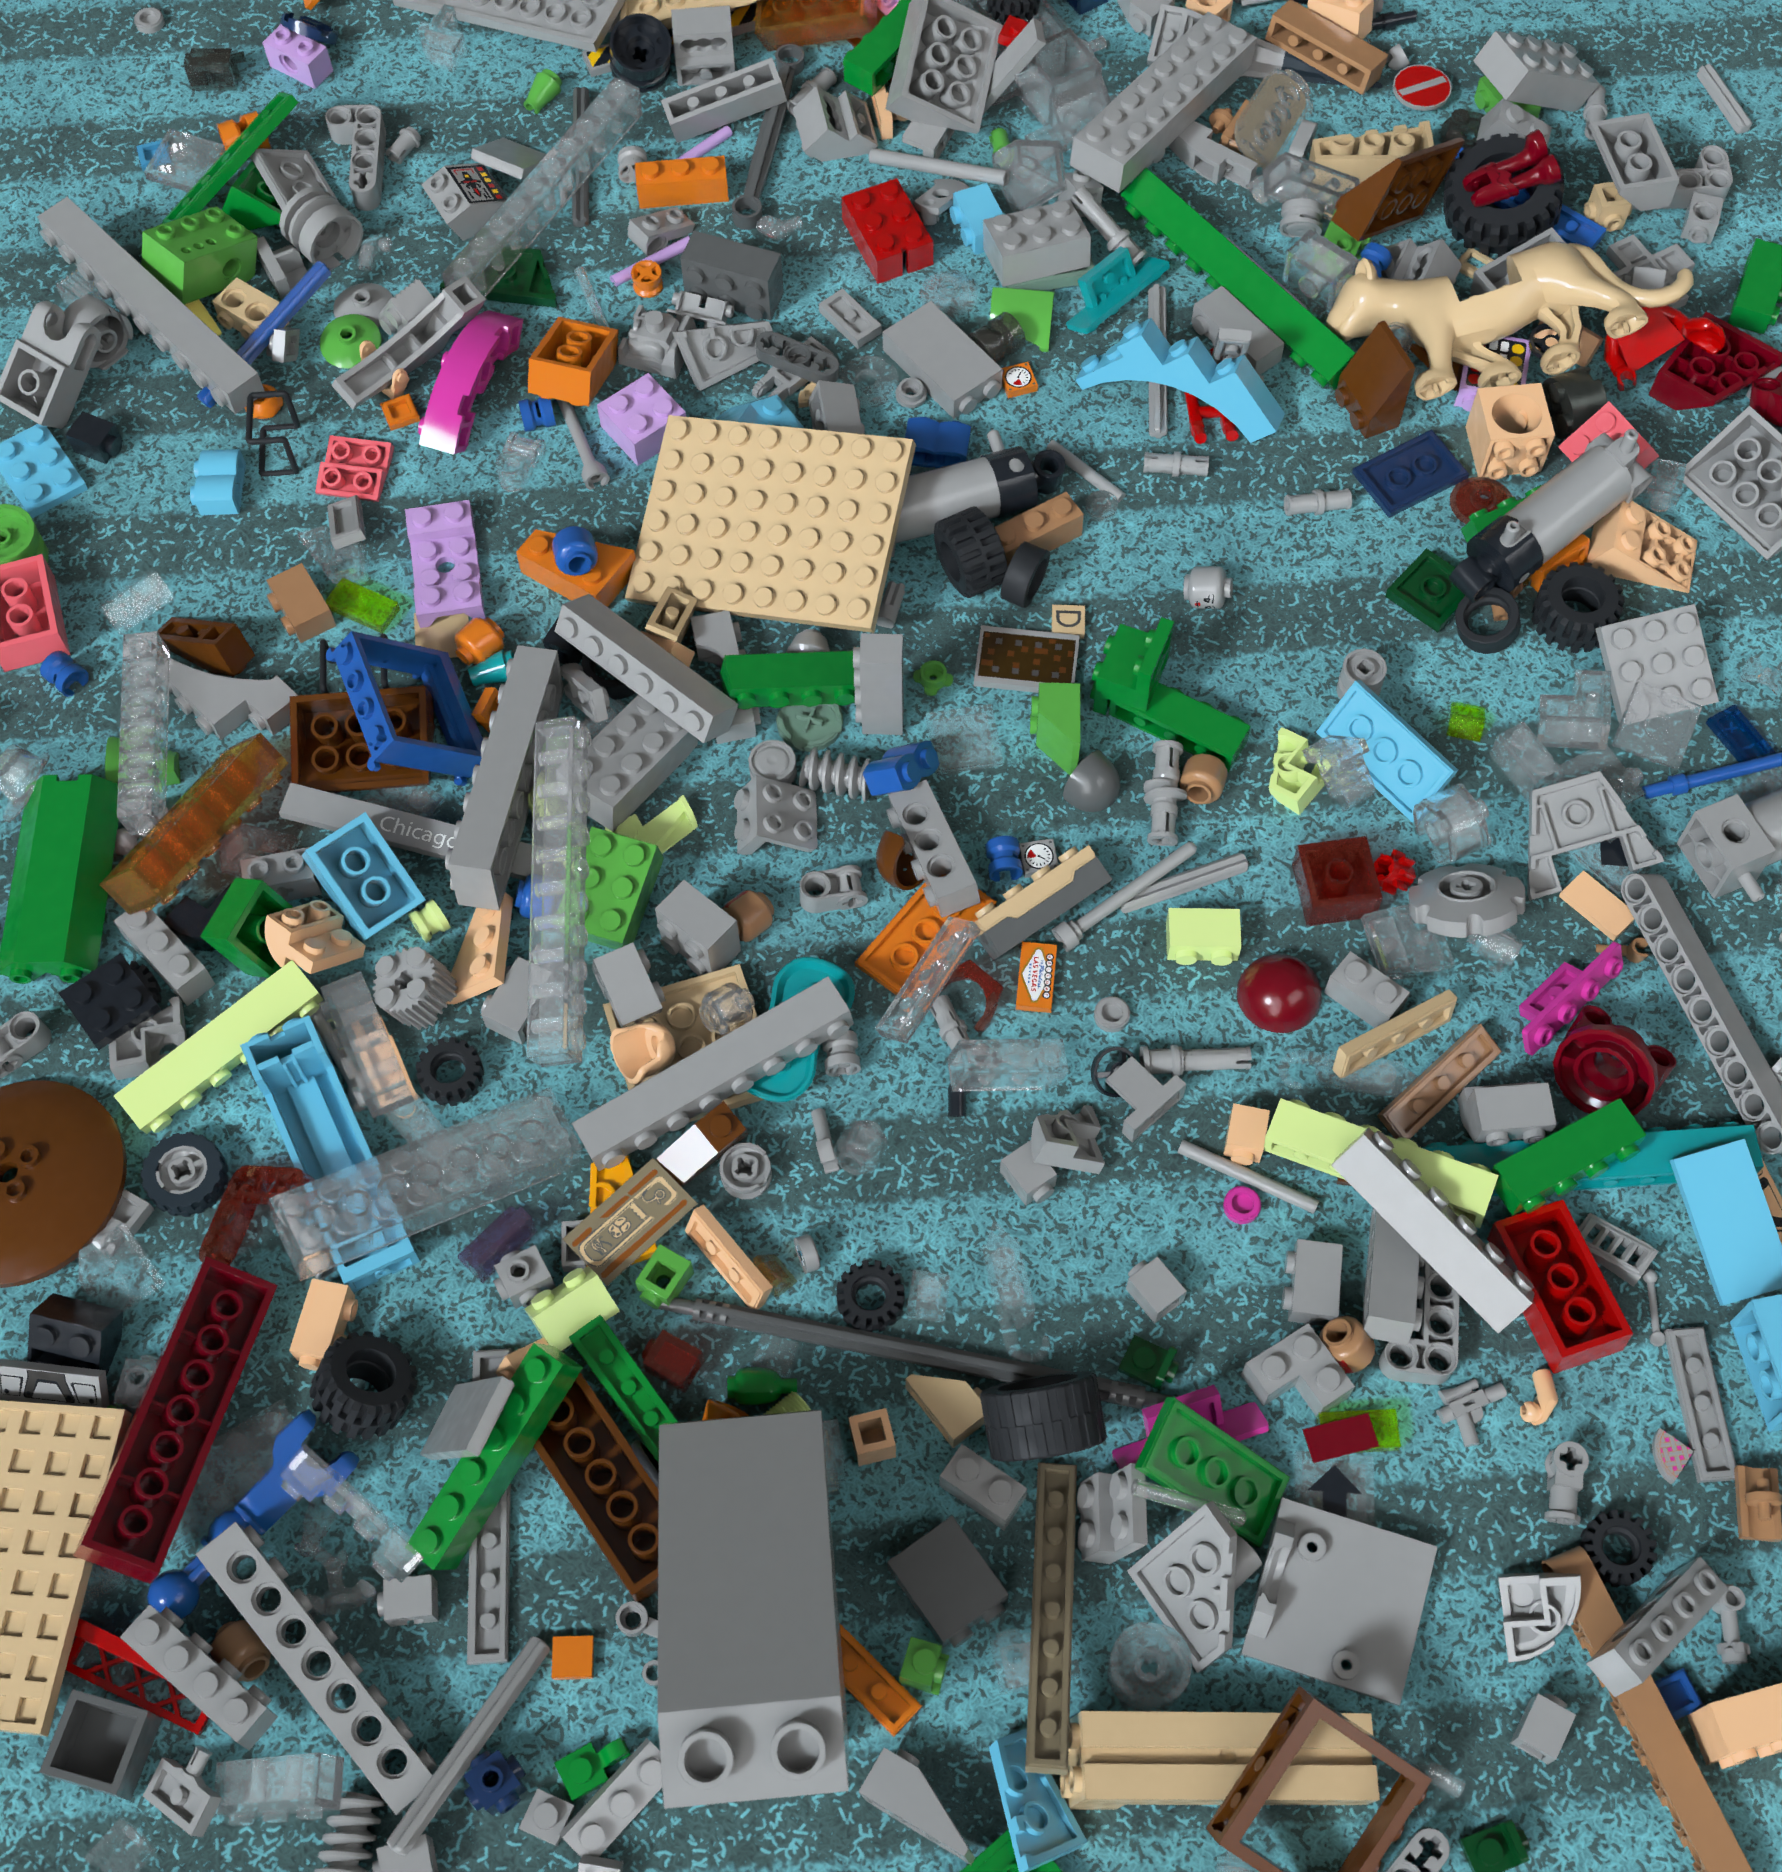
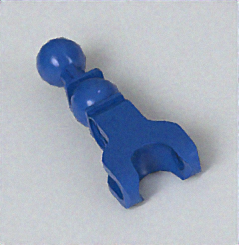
M310 1409L302 1411L277 1434L273 1445V1466L234 1505L233 1510L224 1511L215 1517L209 1526L207 1536L204 1535L200 1543L205 1547L235 1522L242 1525L244 1529L251 1525L259 1535H263L300 1498L305 1496L320 1497L333 1493L357 1467L360 1458L354 1452L345 1451L325 1465H315L306 1460L302 1453V1443L314 1428L316 1416ZM195 1556L182 1570L172 1569L164 1571L153 1580L147 1594L148 1604L160 1612L165 1607H168L179 1618L184 1619L198 1605L200 1598L199 1586L211 1574L198 1557Z

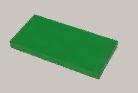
M1166 1397L1134 1467L1196 1510H1199L1206 1503L1214 1501L1237 1535L1249 1545L1258 1548L1261 1547L1290 1479V1476L1175 1397Z

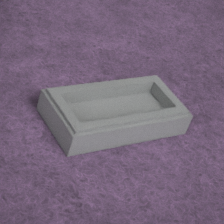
M357 495L327 506L330 538L335 550L366 539L362 503Z

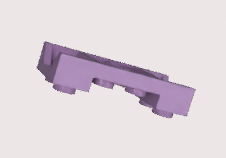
M470 500L405 509L415 588H413L415 611L420 628L430 627L437 617L462 613L472 618L485 619L474 518ZM445 562L455 565L451 571L446 573L437 570Z

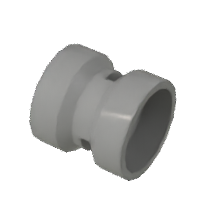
M848 1030L843 1036L837 1039L830 1038L822 1043L823 1051L827 1053L824 1063L825 1072L828 1076L854 1075L861 1070L860 1057L855 1053L858 1047V1039L854 1031Z

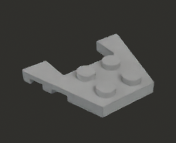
M1600 771L1529 792L1527 893L1530 901L1562 891L1552 860V856L1618 837L1630 872L1664 862L1663 856L1658 850L1653 848L1646 838L1647 835L1644 830L1634 822L1626 811L1625 804Z

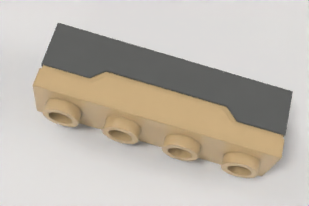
M1089 845L1081 851H1078L1076 846L1058 857L1061 862L1060 865L1051 870L1047 864L1030 876L1034 881L1025 888L1020 883L1003 894L1006 899L1005 902L997 907L991 902L975 913L978 920L969 927L977 935V939L993 960L1113 880Z

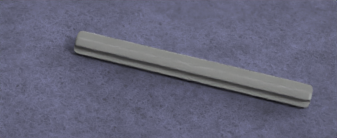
M1154 284L1153 287L1148 289V319H1153L1167 339L1165 286ZM1148 381L1149 435L1160 439L1168 433L1167 385Z
M533 1636L528 1640L389 1836L386 1844L392 1851L398 1855L406 1856L466 1772L470 1763L478 1755L550 1652V1648L542 1639Z

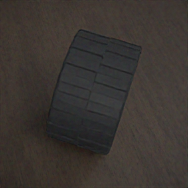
M1076 1371L1035 1376L992 1386L980 1393L990 1457L995 1461L1015 1462L1060 1456L1095 1447L1107 1439L1097 1376L1093 1372Z

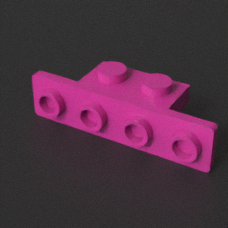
M1613 941L1583 971L1564 962L1519 1005L1520 1016L1531 1021L1522 1030L1524 1049L1527 1054L1533 1056L1541 1047L1548 1045L1553 1035L1562 1026L1570 1023L1576 1013L1588 1001L1596 998L1604 985L1620 974L1624 964L1621 944Z
M1214 1384L1175 1397L1237 1441L1269 1431L1268 1421L1255 1402L1223 1412L1220 1393ZM1164 1402L1141 1409L1146 1439L1112 1451L1113 1460L1119 1470L1130 1463H1137Z

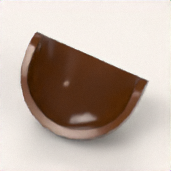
M884 831L876 852V864L879 873L894 888L911 890L917 887L924 879L917 881L910 863L914 858L910 854L905 855L903 851L906 844L905 839L893 832Z

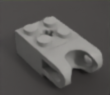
M41 301L32 310L21 340L16 339L0 378V402L42 426L63 429L70 418L100 345L101 332L89 323H77L71 327L64 338L62 330L65 314L63 310L51 301Z

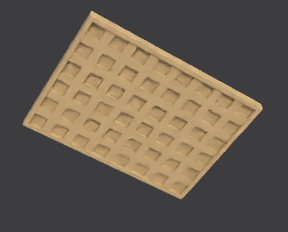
M668 415L637 544L636 559L632 565L625 599L630 602L657 606L665 589L669 586L697 598L698 601L694 611L710 613L730 611V615L874 633L916 443L913 439Z
M0 1400V1732L39 1736L49 1735L93 1563L73 1555L127 1433L132 1413L125 1409Z

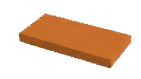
M924 882L855 961V966L911 1005L973 933L969 926L978 920L975 913L991 902L996 906L997 901L978 889L981 903L941 918L937 907L933 906L930 908L923 892V888L926 887Z

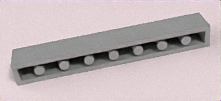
M826 977L571 1124L597 1169L601 1171L604 1168H613L619 1165L628 1154L637 1149L643 1150L652 1146L661 1135L670 1130L677 1131L689 1123L691 1118L701 1112H710L727 1097L734 1093L741 1094L746 1092L760 1078L779 1073L784 1069L786 1063L797 1057L810 1055L817 1049L819 1044L830 1038L837 1039L843 1036L849 1030V1027L854 1025L851 1012L830 978Z

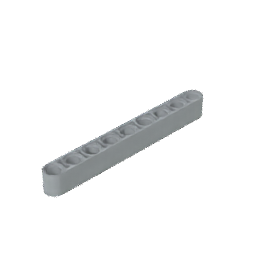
M1630 874L1626 876L1621 885L1622 897L1746 1125H1754L1759 1148L1762 1152L1772 1155L1782 1154V1141L1779 1138V1132L1782 1136V1088L1669 883L1660 874Z

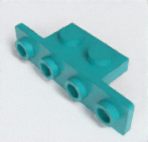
M1118 247L1077 280L1086 307L1066 322L1067 328L1083 334L1095 331L1099 324L1109 316L1116 314L1119 308L1129 300L1137 297L1150 283L1157 281L1170 268L1169 261L1147 257L1134 268L1128 248Z

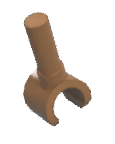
M1636 938L1628 946L1621 945L1622 956H1626L1633 963L1642 962L1649 954L1639 953L1635 947L1644 949L1648 946L1647 941L1644 938ZM1596 944L1595 952L1602 953L1609 945Z

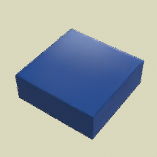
M1684 1668L1654 1681L1674 1721L1704 1707Z

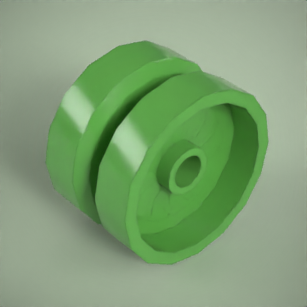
M0 504V565L43 554L48 563L49 549L30 514L19 506Z

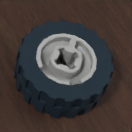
M186 1132V1134L175 1133L167 1139L166 1137L159 1141L158 1145L153 1146L149 1150V1155L147 1158H144L142 1163L144 1167L141 1170V1178L143 1179L141 1184L144 1191L148 1194L147 1196L163 1212L167 1211L170 1215L176 1217L177 1215L190 1217L191 1214H200L206 1208H211L215 1205V1201L222 1197L225 1192L224 1187L228 1184L229 1179L227 1177V1172H229L228 1165L217 1146L212 1141L209 1142L205 1136L201 1134L198 1136L193 1132Z

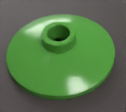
M343 315L331 321L323 330L320 337V350L323 357L330 364L339 368L351 369L361 362L360 344L363 341L370 340L378 349L382 344L381 333L377 325L363 315ZM352 335L350 338L344 339L346 336Z

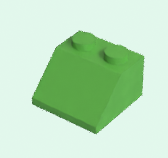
M1039 683L1038 696H1031L1030 734H1036V746L1069 775L1078 766L1080 683Z

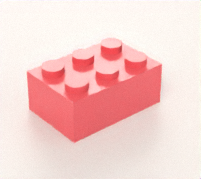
M43 554L1 564L0 665L4 672L41 663L55 651H63L70 655L55 576Z

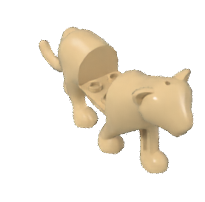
M1547 242L1507 256L1506 264L1510 284L1459 301L1455 289L1447 276L1418 280L1380 278L1372 261L1363 258L1357 264L1355 275L1349 277L1341 288L1329 312L1326 327L1345 342L1354 338L1369 336L1377 324L1384 320L1391 330L1406 333L1420 347L1424 348L1428 355L1430 368L1419 374L1414 384L1416 396L1426 401L1438 398L1456 386L1457 380L1453 371L1452 361L1481 372L1478 378L1479 388L1514 385L1522 377L1520 369L1510 360L1485 348L1483 345L1503 339L1537 319L1551 327L1560 337L1559 342L1548 348L1542 355L1540 361L1541 369L1544 373L1553 376L1563 373L1574 366L1581 356L1579 343L1583 326L1580 320L1579 306L1608 311V315L1604 318L1605 330L1611 338H1621L1636 332L1648 323V316L1640 306L1648 308L1663 307L1679 301L1694 285V277L1690 269L1683 268L1677 273V280L1671 285L1658 289H1641L1627 284L1618 278L1602 258L1590 247L1577 243Z

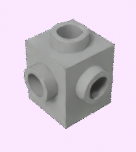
M536 1245L523 1251H512L502 1257L500 1263L494 1265L499 1275V1278L493 1280L502 1301L508 1298L511 1299L515 1309L521 1306H529L532 1298L538 1293L556 1288Z

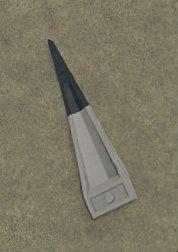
M1161 4L1147 65H1151L1204 15L1191 9ZM1259 38L1256 41L1251 67L1240 76L1268 79L1274 75H1281L1297 82L1344 85L1278 46ZM1376 82L1371 88H1381L1383 85L1380 82Z

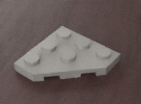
M1214 1501L1203 1505L1127 1570L1197 1673L1209 1667L1232 1648L1237 1533Z

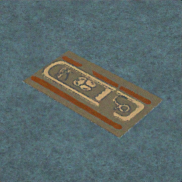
M652 1158L569 1232L563 1240L598 1275L601 1281L608 1286L698 1203Z

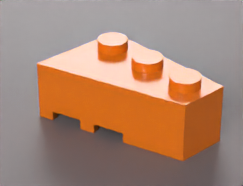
M537 529L516 551L520 570L524 575L571 601L590 594L606 607L612 603L629 582L632 565L636 559L635 551L632 549L595 542L598 551V561L595 567L588 573L580 576L567 575L559 570L555 563L552 541L556 533Z

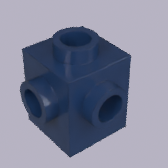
M488 1750L477 1756L470 1763L469 1767L471 1770L463 1775L470 1785L464 1792L474 1808L479 1811L484 1807L492 1816L497 1812L503 1815L513 1809L522 1800L520 1795L527 1790L521 1781V1778L526 1773L516 1757L511 1754L506 1758L500 1750H496L494 1753ZM498 1773V1783L494 1787H487L485 1780Z

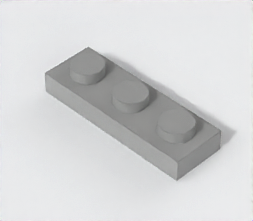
M646 1738L559 1833L580 1857L582 1855L599 1857L663 1787L660 1750Z

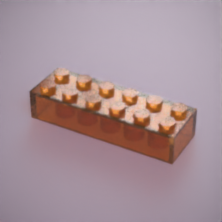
M261 732L226 749L99 885L129 915L141 910L148 912L158 903L162 905L167 904L178 894V884L182 880H189L199 871L201 867L198 862L203 857L211 856L220 848L222 843L219 839L224 834L232 833L240 826L242 820L239 817L245 811L250 812L263 800L260 794L265 789L273 788L283 778L280 772L288 765V762Z

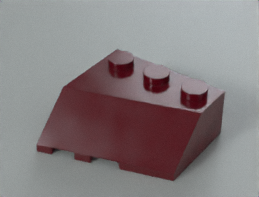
M1706 311L1702 317L1719 324L1725 332L1726 341L1723 349L1719 350L1715 355L1710 354L1691 343L1685 337V340L1680 343L1658 371L1648 395L1675 411L1714 406L1751 384L1754 380L1781 366L1782 352Z

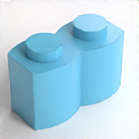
M240 449L202 450L199 460L194 462L196 482L195 486L190 488V499L192 505L197 506L200 515L240 513L246 463Z

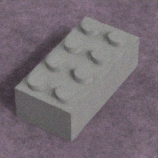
M1495 31L1473 60L1504 99L1512 102L1575 112L1583 106L1600 84L1593 76V69L1577 58V51L1566 42L1559 44L1550 39L1539 40L1531 35L1527 37L1519 36L1512 31L1509 33Z
M637 695L558 772L559 798L614 832L690 755L698 745V739L640 695Z

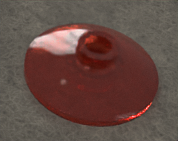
M1471 477L1459 482L1453 488L1450 495V506L1454 515L1461 522L1467 524L1470 521L1469 516L1484 508L1491 512L1498 509L1497 504L1513 496L1503 484L1487 477ZM1479 495L1487 496L1488 499H1484V498L1480 497Z

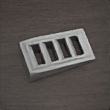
M1592 1213L1588 1214L1578 1228L1595 1261L1631 1286L1638 1282L1659 1252L1648 1243ZM1593 1227H1596L1600 1230L1592 1243L1586 1241L1587 1235ZM1609 1236L1613 1241L1604 1251L1599 1246L1605 1237ZM1619 1245H1622L1626 1250L1620 1258H1617L1613 1253ZM1632 1254L1639 1257L1634 1266L1627 1263Z

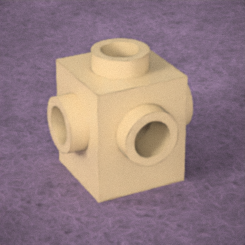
M1614 182L1594 184L1590 198L1584 205V216L1603 226L1609 232L1622 230L1627 217L1630 216L1632 211V204L1619 195Z

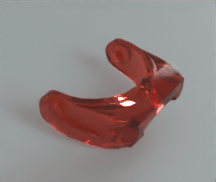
M969 959L953 969L942 981H936L931 987V994L936 997L944 988L956 981L972 980L977 982L983 989L986 997L984 1014L974 1027V1030L979 1033L980 1031L984 1032L989 1027L1004 987Z

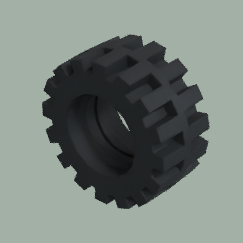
M450 1037L449 1042H445L444 1038L438 1039V1045L434 1046L430 1043L426 1046L428 1052L422 1051L419 1055L421 1062L416 1063V1070L418 1072L416 1076L424 1094L431 1101L435 1100L439 1105L445 1106V1103H449L450 1106H457V1102L462 1101L465 1103L469 1101L468 1097L470 1095L475 1096L478 1093L477 1088L479 1086L482 1087L484 1068L476 1049L472 1045L469 1046L467 1041L461 1039L459 1043L455 1037ZM457 1060L465 1066L464 1074L455 1082L441 1083L436 1079V1071L444 1062Z

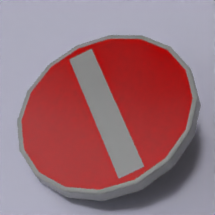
M1418 64L1408 66L1400 70L1394 78L1393 92L1395 97L1403 105L1414 110H1435L1445 105L1451 96L1452 85L1449 77L1441 70L1429 65Z

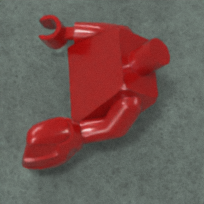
M1669 305L1655 308L1640 306L1648 316V323L1636 332L1621 338L1614 339L1607 334L1605 337L1604 360L1617 379L1618 390L1624 391L1623 380L1629 379L1636 386L1635 372L1684 341L1683 335L1691 343L1714 355L1725 346L1726 335L1719 324L1708 318L1693 317L1689 319L1680 310Z

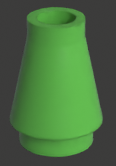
M549 69L537 72L527 99L523 103L524 107L529 111L534 109V113L539 114L541 109L561 92L562 80Z

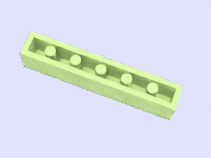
M291 960L117 1092L114 1097L141 1131L146 1134L150 1131L158 1133L172 1122L171 1116L182 1108L184 1110L192 1108L202 1099L201 1093L212 1085L218 1087L225 1083L232 1076L230 1071L240 1063L248 1064L240 1045L248 1042L259 1033H268L270 1036L282 1032V1026L293 1018H303L307 1015L312 1016L320 1008L319 1003L324 999L294 961Z
M1280 1098L1265 1136L1264 1151L1344 1179L1331 1166L1336 1157L1368 1127L1374 1133L1380 1130L1370 1125L1358 1126L1349 1123L1344 1117L1333 1112H1326L1324 1114L1315 1111L1308 1104L1299 1100L1292 1099L1287 1101ZM1386 1136L1394 1146L1392 1151L1402 1161L1405 1158L1410 1160L1421 1172L1422 1176L1419 1178L1430 1189L1433 1186L1438 1188L1449 1200L1447 1206L1457 1216L1463 1214L1475 1227H1481L1499 1175L1491 1173L1489 1168L1481 1164L1471 1163L1468 1165L1457 1161L1447 1152L1440 1150L1431 1152L1420 1148L1410 1139L1402 1137L1395 1139Z

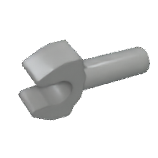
M822 1108L815 1109L811 1112L817 1138L815 1142L825 1174L840 1170L832 1143L826 1112Z

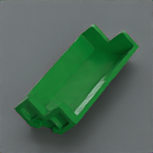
M79 774L78 780L59 781L58 775H43L27 787L0 949V975L9 977L15 983L28 984L45 973L59 976L60 980L64 982L75 983L97 969L123 785L93 774Z

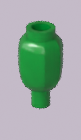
M746 1367L740 1368L736 1371L735 1375H727V1399H735L741 1405L768 1404L776 1401L781 1394H791V1391L797 1393V1378H781L776 1371L769 1368Z

